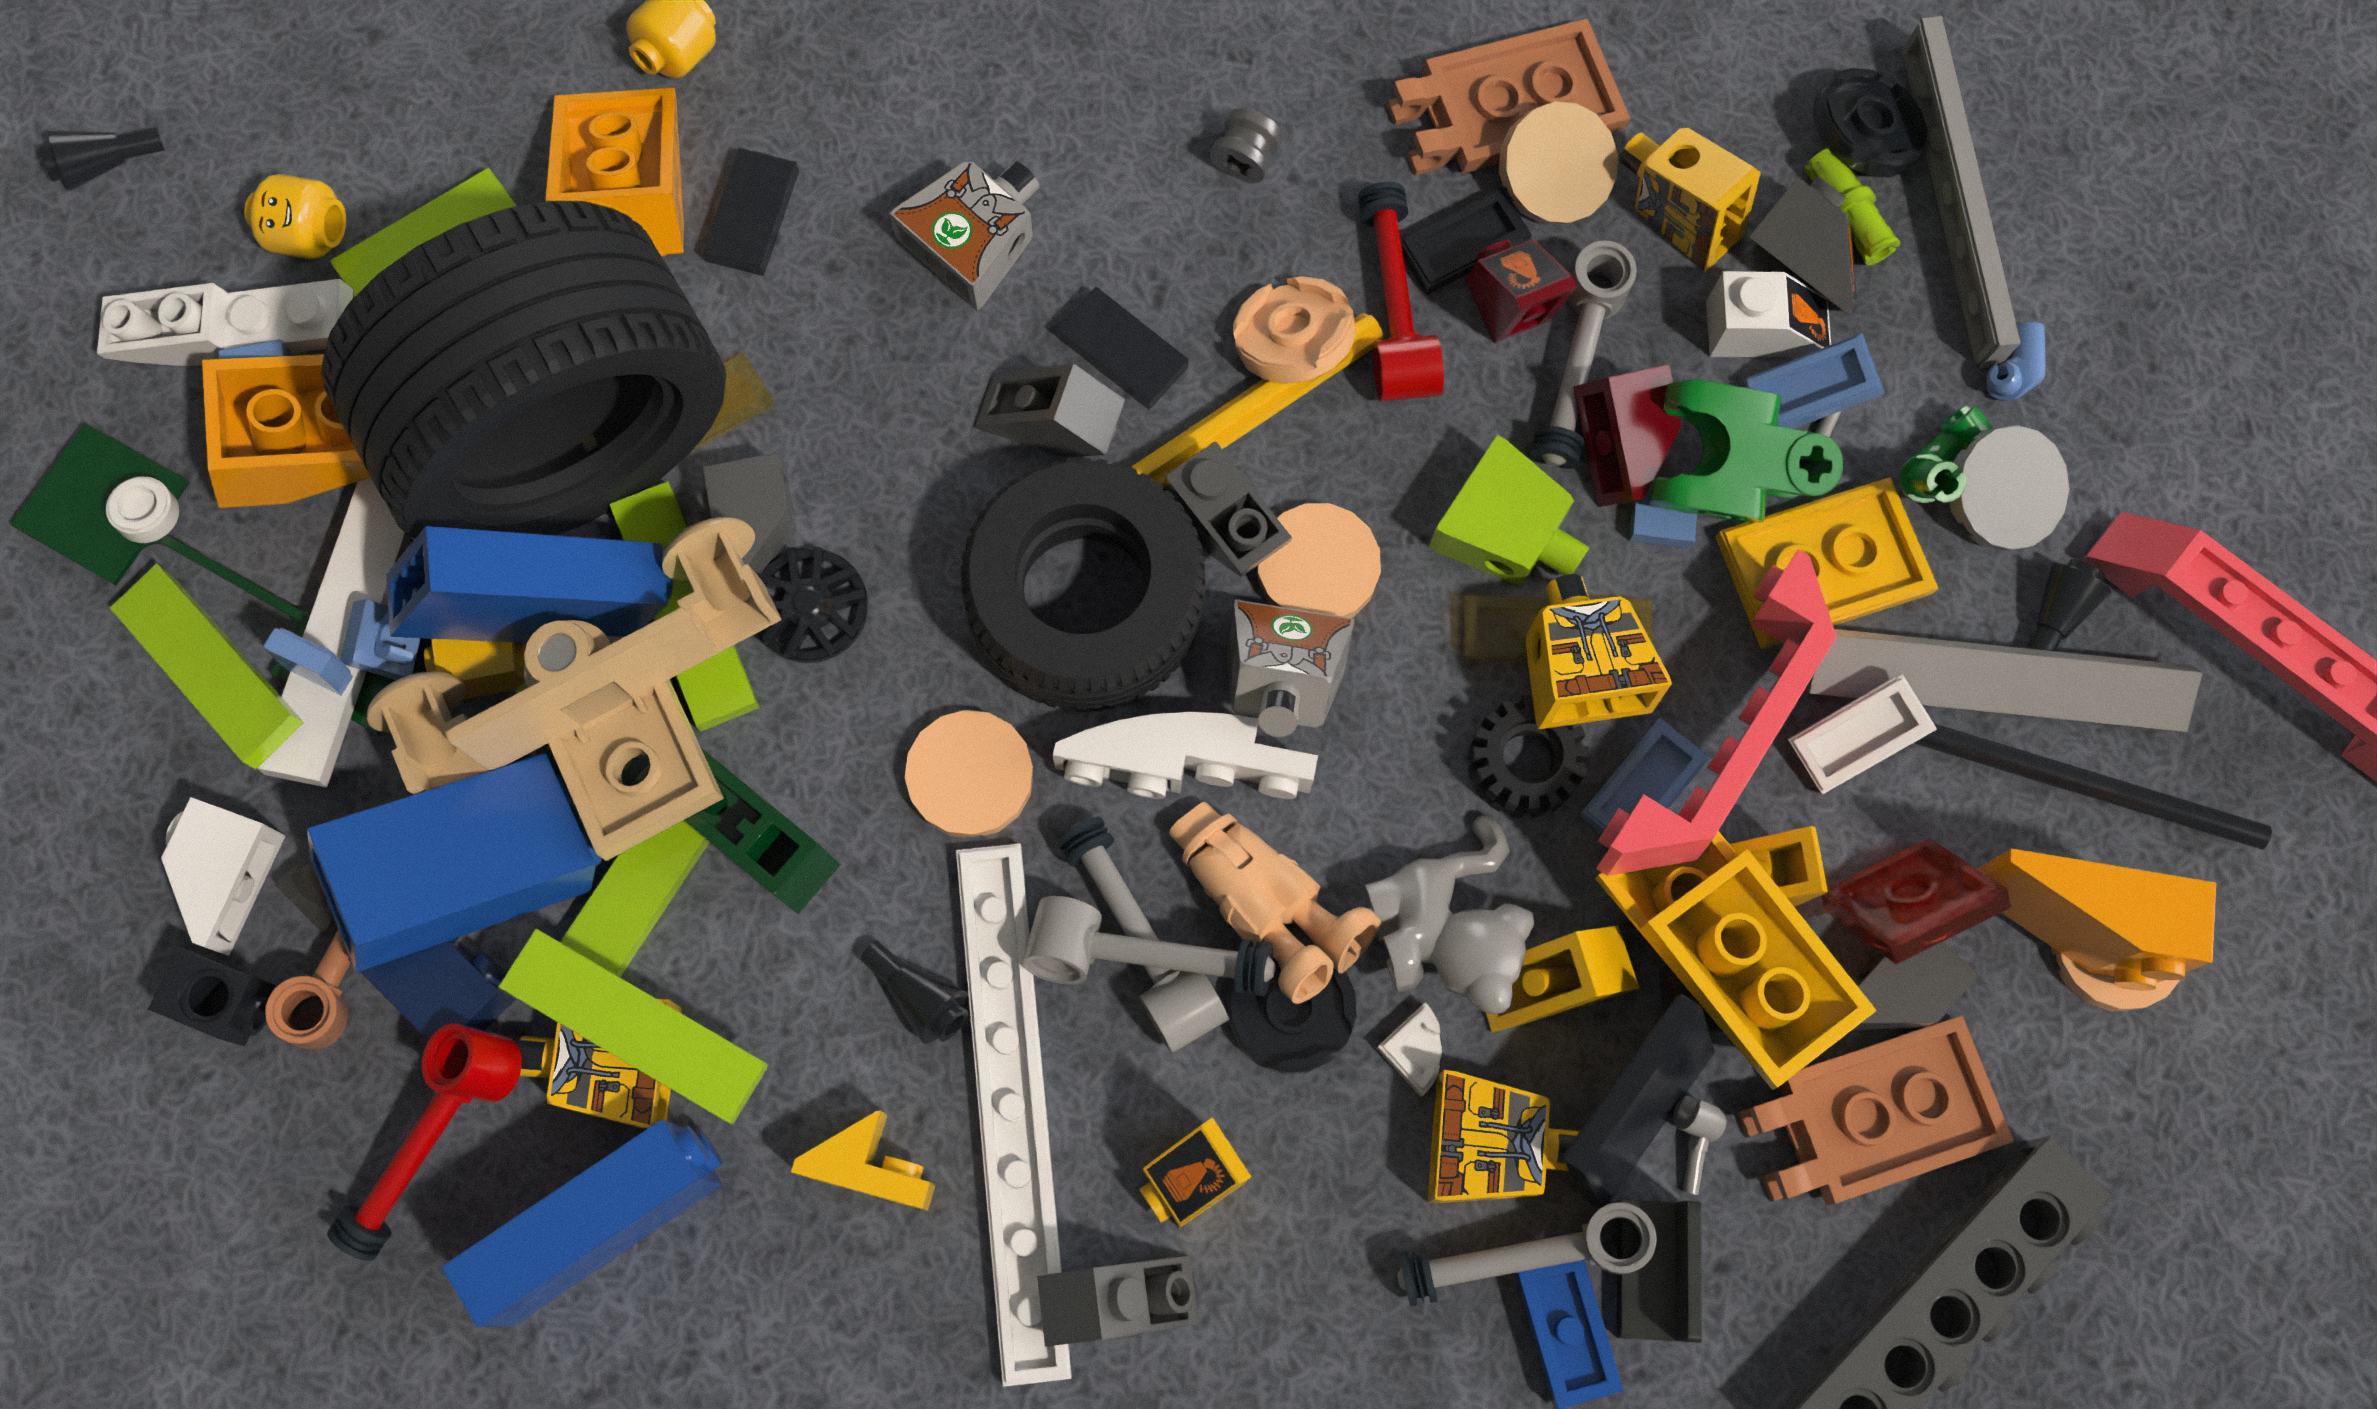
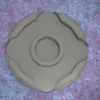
M2019 425L1983 430L1972 438L1977 439L1972 441L1967 449L1961 450L1953 462L1959 467L1955 471L1964 473L1967 484L1962 495L1950 502L1951 512L1957 523L1964 524L1967 531L1973 535L1969 537L1979 545L1997 550H2015L2034 546L2053 532L2065 513L2070 490L2067 466L2056 445L2037 430Z

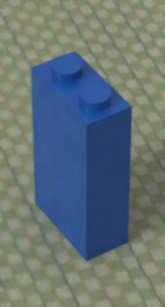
M426 526L386 574L390 637L527 643L531 635L538 628L557 620L584 621L596 626L607 636L626 637L644 627L668 605L672 595L673 579L666 576L662 569V543Z
M546 753L307 828L309 858L356 973L591 891L595 866L601 864V857L596 854L586 829L579 828L572 813L576 806L561 773L555 775Z
M660 1120L441 1266L477 1328L515 1326L721 1187L723 1183L716 1174L715 1169L721 1166L723 1161L703 1131L695 1133L689 1126L684 1128L668 1121Z

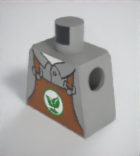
M1014 161L995 180L974 162H962L890 212L895 238L978 311L1033 238L1031 214L1022 204L1039 189V183L1032 172L1018 161Z
M1235 599L1227 648L1232 711L1240 716L1258 718L1260 728L1265 733L1275 737L1290 735L1295 731L1297 725L1313 728L1324 725L1345 672L1354 619Z

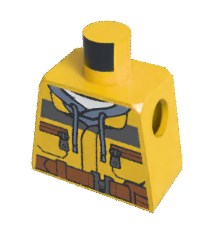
M1690 128L1678 129L1661 146L1642 132L1635 135L1627 143L1620 155L1619 162L1640 178L1635 209L1706 272L1745 235L1761 172Z
M1578 574L1563 575L1548 583L1546 592L1551 605L1539 611L1526 635L1527 659L1535 721L1538 730L1652 713L1672 685V682L1630 602L1621 596L1590 600L1584 580Z
M657 999L681 1013V1007L669 999ZM557 1022L555 1038L522 1036L518 1043L522 1056L520 1076L549 1078L547 1104L647 1130L660 1120L667 1121L670 1088Z
M1443 1070L1436 1078L1427 1202L1451 1203L1542 1195L1545 1189L1546 1169L1569 1171L1563 1160V1154L1580 1131L1549 1128L1550 1101L1545 1096L1460 1072Z

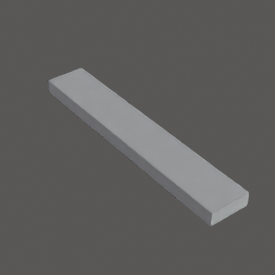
M1942 16L1922 18L1902 49L1912 97L1921 108L1928 128L1927 141L1924 143V148L1975 365L1979 366V369L1992 367L1996 363L1999 366L2021 342Z
M1834 629L1837 637L1806 686V689L1810 694L1859 698L1897 675L1903 674L1922 705L2188 732L2203 672L2194 665Z

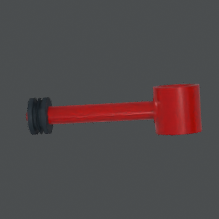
M1396 182L1375 183L1359 192L1358 203L1361 221L1365 225L1374 226L1391 335L1389 339L1377 340L1373 344V371L1379 402L1442 396L1444 367L1439 338L1437 335L1421 336L1415 333L1398 226V222L1405 219L1409 212L1405 188Z
M455 1023L444 1025L431 1036L423 1052L421 1069L426 1084L437 1092L361 1207H343L338 1218L335 1219V1223L329 1228L327 1236L338 1249L360 1260L372 1261L376 1259L380 1249L384 1247V1243L388 1241L392 1234L391 1229L384 1220L461 1104L471 1103L473 1099L488 1103L498 1102L509 1095L514 1089L521 1073L522 1056L519 1046L513 1039Z

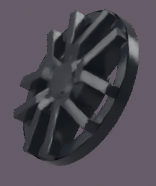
M816 546L814 548L798 550L791 548L787 549V553L768 564L762 574H757L767 588L784 593L782 601H773L782 620L771 625L768 630L765 628L757 633L765 646L776 655L798 663L826 661L848 649L862 632L868 615L867 591L857 570L841 556ZM814 560L812 578H800L799 561ZM824 562L830 563L842 570L823 579ZM789 565L791 582L773 577L781 569ZM849 581H852L855 586V592L837 597L831 596L832 590ZM858 604L854 622L850 626L836 611ZM830 621L845 633L841 639L833 644L830 643L821 630ZM789 624H792L797 629L788 646L785 647L776 639ZM811 631L823 646V649L807 652L799 650Z

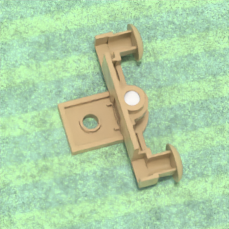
M717 517L695 523L674 537L663 553V572L671 579L690 581L695 592L677 600L679 609L626 637L607 636L596 626L578 620H557L538 628L529 638L524 651V678L527 689L472 718L461 714L452 719L450 713L461 704L465 697L466 689L464 684L451 674L436 671L415 673L402 677L383 688L371 701L367 711V720L373 729L392 734L397 748L391 752L407 791L415 795L504 767L548 743L596 854L605 861L724 799L669 679L782 620L765 584L749 564L744 565L742 560L753 546L755 540V533L752 527L740 519ZM637 756H648L650 759V770L646 778L633 786L623 785L622 771L627 762Z

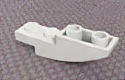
M334 279L227 293L214 283L105 296L102 297L97 354L105 359L136 363L202 366V360L219 359V350L282 340L294 356L308 355V351L326 349L330 331L348 303L353 299V289L342 280Z
M1177 712L1122 719L1086 729L1056 742L1053 760L1055 769L1064 770V778L1070 782L1094 787L1101 786L1103 778L1128 783V792L1146 798L1163 799L1165 798L1166 791L1180 793L1184 769L1196 771L1195 778L1206 784L1230 787L1233 786L1234 779L1259 783L1258 791L1265 795L1282 799H1294L1297 796V791L1310 793L1318 755L1254 743L1258 718L1226 713Z

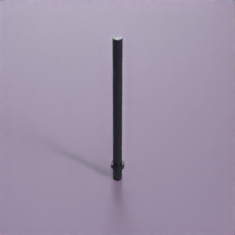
M1935 723L1934 725L1937 730L1914 742V744L2261 850L2266 848L2271 839L2272 828L2270 825Z

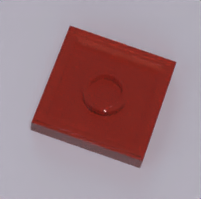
M1930 838L1828 887V892L1821 895L1827 913L1895 965L2012 908L2006 887Z

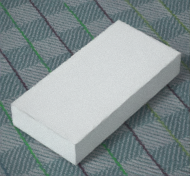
M1899 674L1788 738L1823 795L1932 733L1937 728L1904 675Z

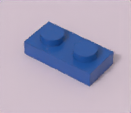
M1585 1260L1514 1273L1553 1408L1562 1409L1624 1391Z

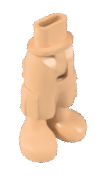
M1202 802L1181 817L1169 831V835L1184 849L1182 861L1191 868L1195 877L1204 888L1205 893L1212 897L1220 906V913L1242 940H1252L1253 945H1255L1256 941H1259L1260 947L1263 942L1272 943L1273 956L1281 969L1278 978L1279 988L1295 1004L1307 1001L1321 992L1329 983L1333 968L1342 974L1351 967L1368 948L1380 929V919L1369 908L1357 907L1347 911L1340 917L1325 910L1316 902L1320 885L1305 870L1300 868L1295 860L1276 852L1251 830L1237 823V819L1231 814L1220 816L1207 802ZM1296 923L1315 945H1303L1284 924Z

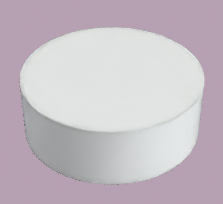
M144 476L134 477L122 482L112 491L107 500L106 515L111 525L126 539L136 543H149L161 539L173 529L179 517V505L174 495L159 480Z

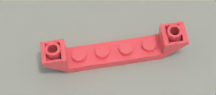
M2125 512L2119 513L2082 561L2101 570L2107 580L2132 599L2151 585L2155 584L2355 734V737L2341 756L2377 782V661L2203 531Z
M1798 549L1785 570L1773 564L1753 595L1763 605L1754 617L1751 625L1784 644L1768 669L1769 672L1778 676L1769 692L1760 686L1757 687L1738 717L1740 721L1748 725L1740 740L1737 741L1728 735L1711 760L1707 769L1717 774L1711 787L1706 791L1697 785L1678 815L1644 794L1631 814L1618 808L1597 841L1609 848L1596 868L1603 874L1610 876L1695 861L1719 831L1837 637L1809 555Z

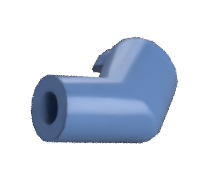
M2025 322L2017 325L2021 344L2014 350V356L1999 366L1997 363L1994 364L1987 372L1986 387L1988 393L1993 398L2000 401L2018 400L2044 380L2045 326L2043 324Z

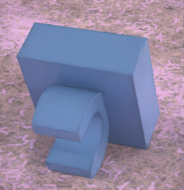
M368 599L354 601L340 660L347 666L398 680L413 674L420 638L390 637L388 606Z

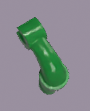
M1964 405L1949 415L1940 426L1942 432L1918 450L1902 466L1899 475L1900 488L1910 500L1919 503H1928L1935 500L1944 503L1952 502L1965 491L1966 477L1963 472L1955 471L1959 467L1952 463V461L1961 450L1967 449L1969 444L1977 439H1972L1983 430L1994 429L1976 405L1971 409Z

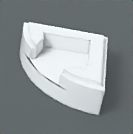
M1426 1002L1376 1048L1420 1097L1430 1089L1436 1080L1442 1060L1440 1026L1436 1016Z

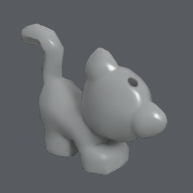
M1480 815L1474 821L1472 830L1482 841L1484 848L1481 851L1457 852L1441 859L1419 858L1403 866L1390 877L1366 884L1365 889L1371 905L1370 910L1381 921L1376 937L1378 941L1384 940L1389 955L1386 964L1397 993L1416 988L1424 974L1422 963H1433L1447 991L1469 998L1473 1005L1484 1012L1496 1014L1504 1013L1510 1007L1513 995L1512 985L1518 979L1526 955L1525 940L1534 926L1532 912L1513 904H1503L1494 911L1472 909L1463 910L1455 914L1450 911L1455 879L1469 875L1494 873L1510 852L1504 829L1490 815Z

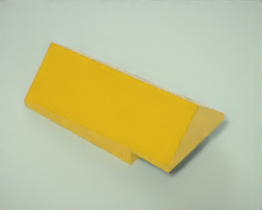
M1719 831L1695 861L1610 876L1601 873L1595 878L1772 1090L1786 1082L1877 1011L1751 852L1746 849L1738 855Z

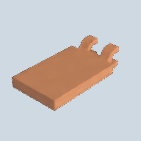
M1588 18L1427 59L1421 72L1423 77L1395 81L1393 90L1396 98L1388 100L1387 108L1394 125L1420 118L1428 111L1435 129L1416 132L1413 140L1417 149L1408 151L1407 157L1415 176L1437 170L1453 159H1457L1462 174L1499 164L1500 148L1509 128L1530 110L1555 101L1577 103L1596 113L1611 133L1625 129L1631 119Z
M1963 1016L1803 1068L1780 1085L1784 1097L1737 1112L1746 1138L1785 1126L1798 1158L1799 1164L1761 1176L1770 1202L1782 1198L1788 1199L1819 1188L1825 1205L1837 1204L2014 1142Z

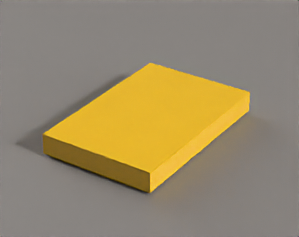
M1891 477L1765 516L1764 522H1746L1721 530L1715 536L1750 623L1763 605L1753 595L1773 564L1785 570L1798 549L1810 556L1833 626L1931 595L1939 589ZM1751 625L1761 649L1781 643Z

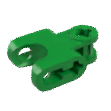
M1699 379L1678 381L1667 384L1664 410L1668 415L1677 416L1689 421L1698 430L1702 440V456L1697 467L1689 475L1681 474L1672 478L1656 477L1653 480L1650 504L1655 508L1718 519L1764 522L1767 496L1777 498L1796 497L1798 495L1817 496L1831 491L1840 481L1843 471V457L1838 445L1828 436L1778 426L1781 405L1780 395Z

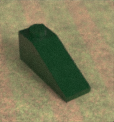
M702 749L724 799L684 820L790 909L799 914L841 864L814 839ZM650 762L635 778L639 783L648 775Z

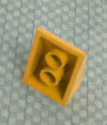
M675 87L555 95L545 201H586L613 208L628 215L633 221L642 225L661 256L684 253V210Z
M324 354L202 360L208 472L219 508L287 504L371 478L325 392L324 381L321 375Z
M2012 848L1970 872L1965 877V888L2089 973L2114 977V985L2116 987L2139 991L2155 990L2157 983L2161 981L2185 979L2186 972L2213 962L2216 882Z

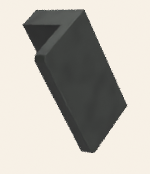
M1617 1200V1203L1632 1204L1644 1211L1655 1227L1657 1238L1654 1254L1645 1266L1632 1273L1617 1274V1338L1701 1343V1202L1688 1200L1680 1202ZM1617 1219V1259H1628L1636 1253L1639 1247V1235L1636 1228L1630 1222Z

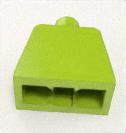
M1498 434L1436 527L1429 545L1430 549L1439 554L1518 586L1523 585L1538 560L1562 575L1574 574L1590 547L1559 529L1574 503L1571 494Z

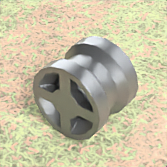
M1235 108L1229 112L1225 120L1224 129L1226 134L1214 143L1210 151V159L1221 172L1250 184L1259 183L1264 179L1268 171L1269 163L1267 157L1278 150L1283 139V133L1280 127L1264 114L1252 109Z

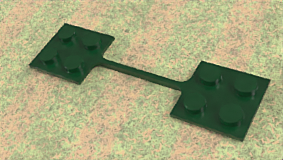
M86 423L83 424L10 524L15 529L117 586L143 549L159 544L168 547L288 615L294 620L296 635L303 637L313 607L297 609L168 535L149 543H136L123 537L111 525L106 515L107 500L119 484L134 477H151L162 482L178 500L190 482ZM420 638L413 674L420 673L424 669V650L426 647L432 646L431 639ZM277 662L270 674L286 683L290 671ZM366 672L350 720L379 736L381 731L373 729L368 723V707L373 698L383 688L396 680Z

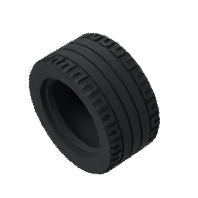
M544 201L502 209L459 224L416 246L378 273L348 303L330 331L321 372L325 392L379 494L387 504L398 527L413 540L416 539L426 526L557 536L593 521L611 511L609 504L644 491L663 478L691 453L711 429L723 405L726 383V369L718 352L646 230L643 229L642 225L633 221L631 217L624 213L586 201Z

